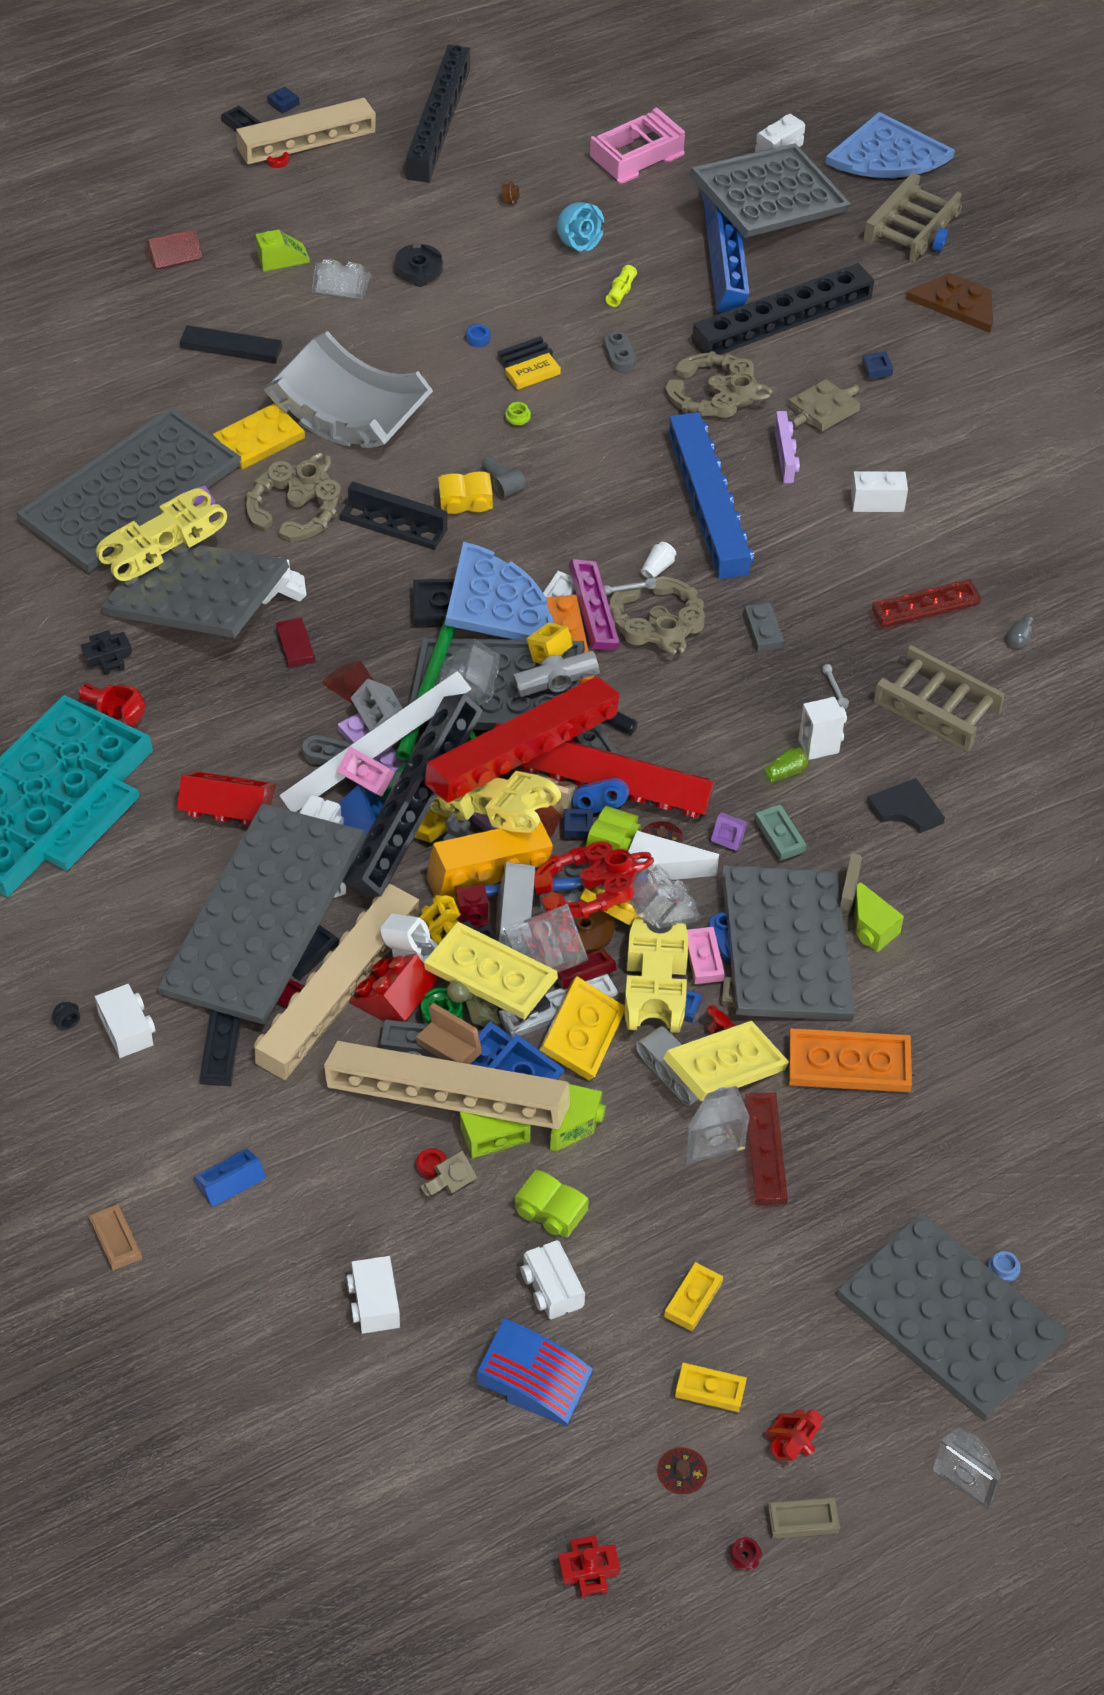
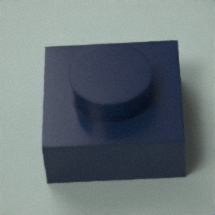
M286 87L267 95L268 104L281 114L300 105L299 97Z
M887 352L862 356V364L868 379L893 375V366Z
M564 809V838H588L589 831L593 825V809Z

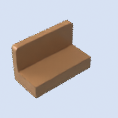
M434 1003L429 1006L432 1022L416 1036L417 1045L440 1059L471 1064L482 1053L478 1030Z

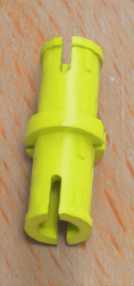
M625 265L619 277L613 280L612 289L605 299L608 305L617 307L620 305L624 295L629 293L631 283L637 275L635 267Z

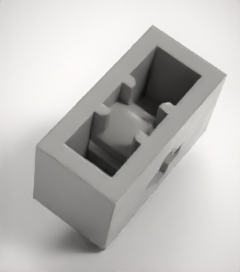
M367 679L351 697L370 732L403 709L389 686Z

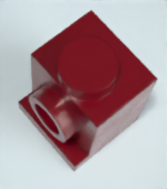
M485 884L457 887L456 905L460 913L458 917L459 923L462 924L469 920L476 930L489 924V902Z

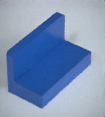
M359 784L338 803L341 806V816L344 817L343 824L364 830L366 836L383 807V803L376 793Z

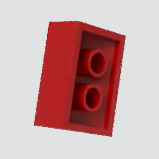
M194 770L181 775L177 809L185 810V815L202 817V813L213 815L212 819L229 821L230 818L241 819V824L250 825L262 803L271 805L276 783Z

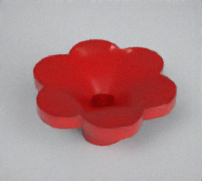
M711 1004L707 1008V1012L712 1016L713 1020L706 1028L712 1034L717 1033L721 1028L729 1029L735 1027L730 1018L716 1006Z

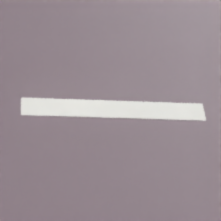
M457 671L349 747L373 759L433 717L443 697L467 693L471 690V687ZM349 747L280 794L281 799L290 811L297 812L303 808L309 796H320L346 777L336 770Z

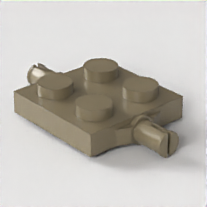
M825 379L789 399V408L797 413V416L789 419L793 423V429L803 423L815 426L820 431H824L858 412L860 403L852 398V396L859 393V387L852 384L845 389H840Z

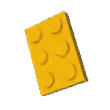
M273 403L214 433L213 437L241 456L240 466L238 467L243 470L304 439L305 431L287 413Z
M576 976L570 983L539 1051L591 1081L595 1077L622 1019L625 1006Z

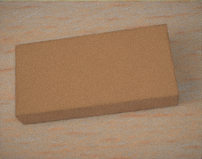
M119 1204L88 1215L112 1271L142 1259L140 1249Z

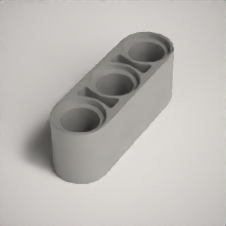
M661 1026L636 1042V1050L639 1056L681 1102L689 1106L699 1100L663 1059L667 1050L681 1045L665 1027Z

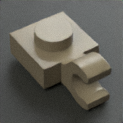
M459 1151L434 1166L433 1168L437 1176L422 1184L420 1188L425 1197L435 1194L444 1187L448 1194H451L478 1177L464 1152Z

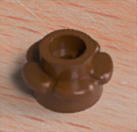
M513 181L502 185V195L505 203L514 205L515 200L520 198L519 187L514 185Z

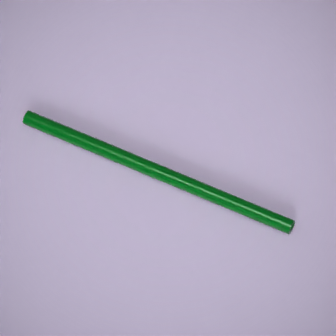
M446 616L416 700L435 687L456 629V627L445 625ZM421 725L401 739L396 752V756L400 760L406 761L410 758Z

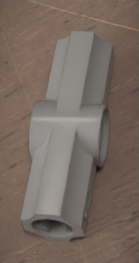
M589 651L566 659L558 655L550 656L542 662L541 666L513 674L519 697H523L546 689H550L552 692H562L571 686L572 681L599 674L600 670L594 651Z

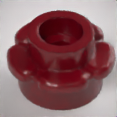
M739 1538L729 1547L728 1554L731 1557V1564L739 1570L746 1568V1570L750 1571L759 1565V1559L762 1558V1550L752 1538ZM746 1552L748 1557H743L742 1553Z

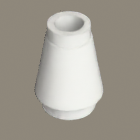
M666 542L655 544L641 569V574L646 579L657 577L675 562V549Z

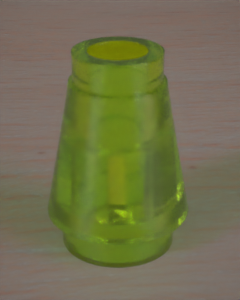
M790 747L769 766L765 767V770L770 780L774 782L804 772V768L809 766V762L800 747L794 749Z

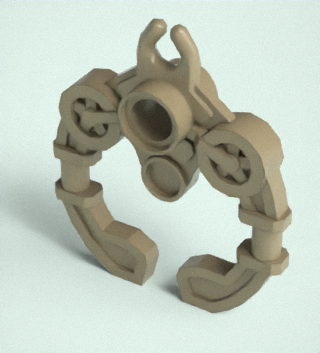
M713 351L687 357L681 360L675 369L676 375L682 378H690L698 368L712 367L713 364L722 365V369L729 370L730 375H714L709 378V390L717 393L712 398V401L692 402V398L684 396L685 386L682 380H669L666 386L668 399L673 405L681 409L682 412H700L701 416L715 415L720 418L733 416L737 412V406H748L753 401L768 400L773 392L768 386L757 383L754 378V364L751 360L746 358L740 359L730 354H726V356L718 355ZM765 391L767 394L758 395L757 393Z
M318 453L309 460L302 461L299 465L292 466L286 461H278L269 466L268 471L255 480L252 491L245 494L248 518L253 527L265 532L273 525V518L270 513L259 508V505L263 502L260 497L262 493L270 492L272 487L278 489L289 487L287 497L290 506L301 507L309 499L316 497L321 505L319 507L321 515L319 518L313 517L310 522L304 525L293 521L284 522L281 525L279 537L289 542H298L313 537L321 531H326L328 528L327 523L337 515L338 504L342 499L340 484L335 480H330L326 473L331 465L330 456L326 455L324 457L325 463L323 465H319L316 462L323 458V454Z
M665 576L653 578L656 580V587L651 589L655 595L674 593L681 600H687L685 608L680 610L678 617L668 612L663 606H655L650 609L649 622L642 618L630 619L629 615L623 614L624 604L639 599L640 588L615 591L613 593L609 608L614 625L630 644L643 645L647 642H653L660 649L666 650L671 654H676L677 650L675 648L680 645L678 650L683 653L687 646L684 638L689 633L702 631L705 627L703 600L697 597L698 591L695 587H690L680 580Z

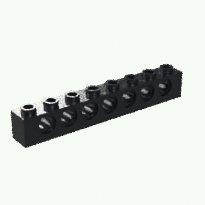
M460 45L447 46L406 156L407 180L430 183L470 72V48Z
M859 263L694 323L692 343L701 353L713 351L718 355H722L872 298L874 279Z
M465 693L443 697L342 882L361 898L382 896L437 796L435 792L425 785L427 762L466 743L483 710Z

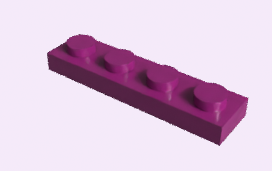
M572 559L569 564V570L591 649L616 650L620 642L597 562Z

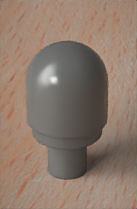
M1025 615L1022 621H1017L1013 624L1008 632L1007 642L1012 648L1020 649L1028 643L1032 636L1031 625L1034 622L1031 616Z

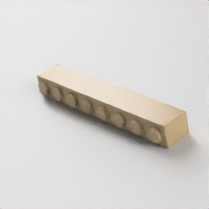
M392 884L387 886L382 896L374 897L372 906L367 912L363 911L359 915L354 928L350 932L346 931L343 934L339 946L334 952L330 951L325 956L321 968L317 972L314 971L310 974L305 987L300 993L296 992L292 996L283 1014L279 1013L276 1015L269 1031L257 1038L254 1044L255 1064L286 1081L356 993L355 988L357 985L367 979L373 972V965L380 959L385 958L392 950L385 944L382 938L381 926L392 913L418 917L419 899Z
M337 1041L324 1064L328 1088L559 1130L570 1107L569 1083L567 1081Z

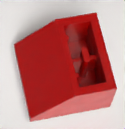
M417 954L399 955L390 959L383 958L373 965V972L369 977L357 985L355 988L356 993L349 1002L384 1022L385 1020L403 1022L408 1019L422 1001L424 995L428 993L438 979L433 973L425 970L424 962Z

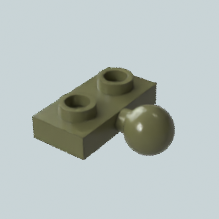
M453 980L449 983L447 987L448 997L456 1003L466 1001L473 1023L486 1027L490 1021L496 1026L501 1024L496 1005L470 993L468 988L459 981Z

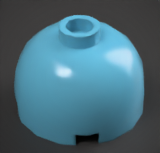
M576 202L568 205L562 210L557 221V233L561 241L569 248L577 251L593 249L603 235L601 230V222L604 223L603 214L596 205Z

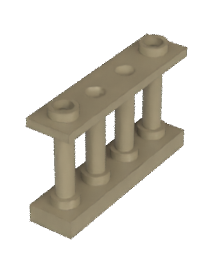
M912 172L866 222L863 241L872 244L878 237H887L910 247L909 261L914 262L919 255L925 253L927 246L934 240L940 227L944 228L953 217L959 215L962 209V204L960 203L962 193L957 192L947 201L922 190L921 186H919L920 175ZM918 198L942 209L937 214L911 201ZM908 211L930 222L927 226H924L899 214ZM895 223L919 235L914 239L890 229L888 226Z
M910 645L905 661V667L907 668L894 683L884 678L878 682L874 703L969 752L974 745L978 728L975 724L987 710L997 715L1000 714L1005 693ZM916 673L930 679L918 695L904 689ZM940 685L954 692L941 708L927 701ZM965 697L978 705L965 720H962L951 714V712Z

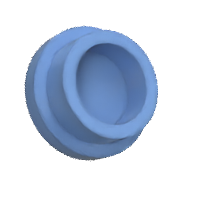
M1001 1251L993 1255L989 1261L988 1267L1007 1283L1014 1281L1019 1276L1020 1263L1014 1254Z

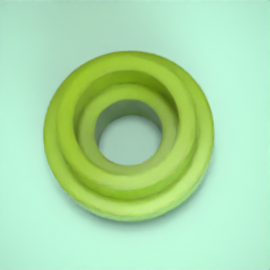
M514 402L509 405L505 417L511 424L523 425L530 420L531 412L526 404Z

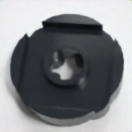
M421 244V248H413V245H408L400 249L396 254V275L408 282H413L415 286H426L429 281L436 279L443 272L442 255L439 250L430 245Z

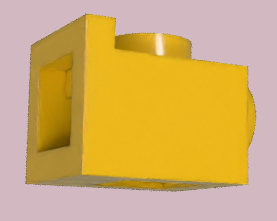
M550 622L526 638L532 660L539 664H542L550 656H562L565 651L573 646L568 627Z

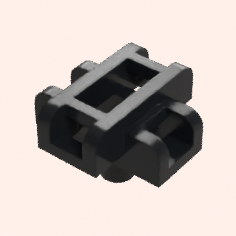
M109 630L89 636L90 642L80 645L88 666L95 667L100 665L104 675L109 674L111 669L118 667L120 670L125 669L122 658L132 653L131 644L125 632L111 635ZM115 659V661L106 663L107 660Z

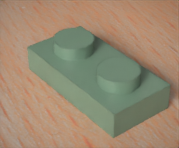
M781 804L755 813V822L780 861L806 852V843Z

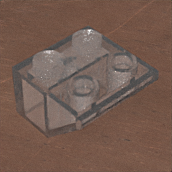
M323 259V263H315L312 292L364 300L372 273L365 270L366 266H362L359 263L347 262V266H342V263L336 260Z
M655 865L654 868L649 866L647 869L636 874L635 881L633 882L635 895L629 901L636 914L655 927L663 928L676 924L696 922L702 917L696 908L698 905L697 901L688 894L690 889L678 879L675 882L669 879L667 872L660 866Z
M568 904L503 928L510 948L557 972L588 960Z

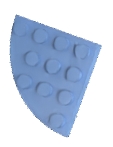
M879 112L826 156L825 164L834 167L836 170L857 175L896 179L897 177H907L912 172L921 174L938 168L954 157L955 150Z
M463 542L445 625L514 640H527V637L548 622L554 623L553 616L550 615L545 595L524 570L512 561L506 563L495 557V552L489 549Z

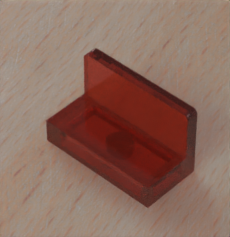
M196 230L149 239L146 242L148 252L151 251L155 268L202 258Z

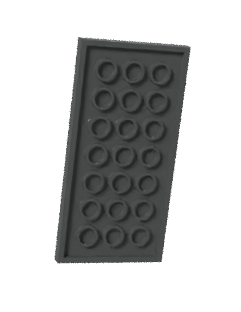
M170 407L16 512L17 518L77 565L90 572L102 563L96 556V548L104 538L132 521L141 526L161 515L159 506L183 492L204 485L209 488L240 466L241 456ZM107 547L103 551L102 556H109L114 552V547Z
M262 803L158 986L160 994L265 1025L366 838L364 830Z

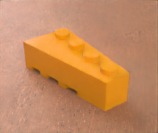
M541 820L538 827L532 832H513L495 829L433 843L426 880L434 897L436 895H447L455 899L457 887L480 884L492 885L500 882L506 862L533 865L535 868L540 867L550 859L553 844Z

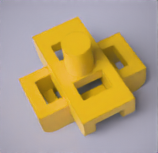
M436 895L433 898L434 903L431 906H424L421 909L422 915L419 917L426 923L430 939L437 945L459 922L456 919L460 916L454 898L447 895Z

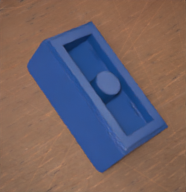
M244 1149L194 1176L193 1180L207 1201L212 1206H216L264 1180L266 1175L260 1159L248 1149Z

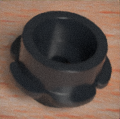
M71 1002L59 1003L54 1008L51 1016L53 1024L63 1030L73 1028L81 1017L78 1005Z

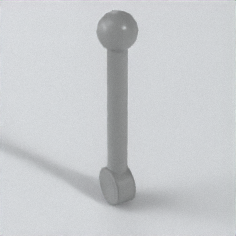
M649 578L646 582L613 587L604 585L603 587L605 594L609 595L615 591L642 587L653 589L656 587V580Z
M830 664L823 665L822 672L827 674L838 698L839 706L847 709L849 701L843 698L832 674V666Z

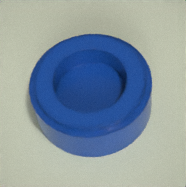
M940 227L932 250L939 253L942 251L949 234L947 229Z
M475 324L466 330V341L470 346L484 347L489 344L491 332L485 325Z

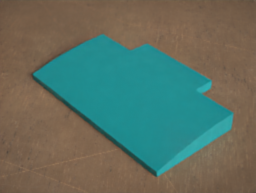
M63 695L0 756L1 895L8 898L45 860L68 871L139 798L138 789L123 783V781L153 752L149 735Z

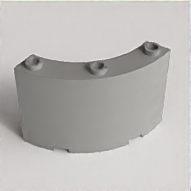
M329 331L313 337L263 389L285 413L290 411L299 418L298 424L331 442L348 447L351 444H357L361 448L384 445L433 392L419 371L408 374H395L371 367L350 354L335 340Z

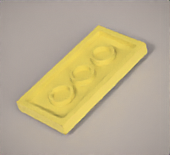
M459 922L456 923L424 962L425 970L449 982L453 980L461 982L468 988L470 993L524 1020L558 979L556 970Z
M752 1021L669 1049L663 1057L666 1063L700 1101L785 1071L789 1064V1061Z

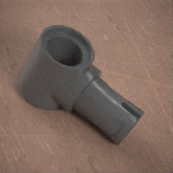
M487 456L483 459L482 469L490 473L494 491L499 498L504 499L526 488V480L520 469L513 468L510 470L506 466H502L493 456Z

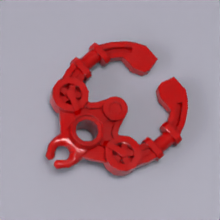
M594 842L586 847L570 849V852L560 856H551V859L536 870L533 889L537 895L550 893L554 888L553 876L563 871V866L572 863L576 866L581 865V863H587L588 868H585L580 873L582 885L586 888L604 885L605 889L604 893L596 895V900L584 903L582 900L566 902L563 895L558 893H551L541 898L542 905L549 915L562 918L583 917L585 919L589 917V914L600 910L604 912L617 904L631 900L635 895L633 882L635 881L636 874L647 869L655 860L651 857L650 852L630 854L625 849L613 850L612 845L608 842ZM639 859H647L643 863L637 862Z

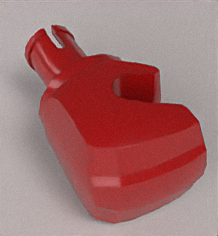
M84 683V686H81L79 690V698L81 700L95 704L97 711L116 720L122 719V723L132 728H135L143 718L145 700L137 688L118 684L116 686L108 685L102 690L89 683Z

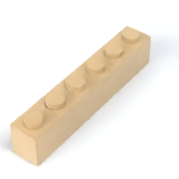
M360 98L236 129L237 149L246 163L252 164L267 160L268 156L275 158L283 156L284 152L291 154L375 133L376 113L365 98Z

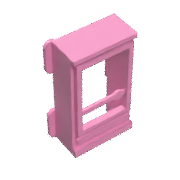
M655 108L652 109V113L598 135L596 138L592 136L590 140V156L617 179L618 183L622 184L638 177L639 170L661 160L668 163L684 156L685 131L661 110ZM654 131L661 138L652 141L645 134ZM639 137L644 138L648 142V144L624 155L616 150L632 143L634 139Z

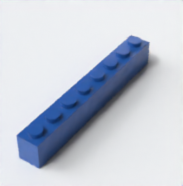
M702 190L716 311L726 312L745 305L750 295L742 234L739 233L736 227Z
M700 412L670 416L668 435L718 579L749 575L750 564L754 563L752 548L747 547V534L745 529L741 530L740 514L734 510L732 493L727 491L726 475L721 474L720 458L715 457L714 442L708 438V425L702 421Z

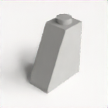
M506 862L496 900L495 940L525 955L530 937L535 866Z

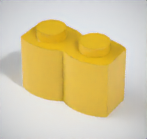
M472 472L466 475L446 474L438 477L441 510L447 511V514H457L467 510L471 512H484L493 509L490 473Z

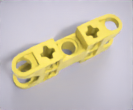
M201 488L192 489L159 506L162 514L139 526L135 521H132L111 533L98 544L96 556L102 563L111 564V573L116 579L120 581L131 580L162 564L164 561L161 555L184 542L190 548L214 534L224 526L227 520V512L218 504L210 505L211 496ZM204 495V501L194 506V500L198 496ZM220 511L218 520L209 522V517L215 512ZM107 547H114L113 553L107 557L102 556L103 551ZM129 563L128 570L125 573L118 574L119 567Z
M515 771L509 780L495 778L449 803L437 795L435 799L439 800V802L434 800L430 809L448 818L455 813L456 819L462 821L469 820L474 813L488 815L492 827L513 832H532L540 824V818L534 810L556 805L561 799V792L552 781L546 778ZM543 789L549 791L551 794L544 792Z
M634 919L629 933L627 971L642 972L641 976L627 975L624 1010L627 1029L637 1030V1026H640L645 1019L658 1018L665 1022L667 1028L670 1029V1033H680L685 1015L687 979H673L672 974L686 975L688 958V932L684 922H675V925L668 932L655 933L649 930L646 923H643L644 919Z

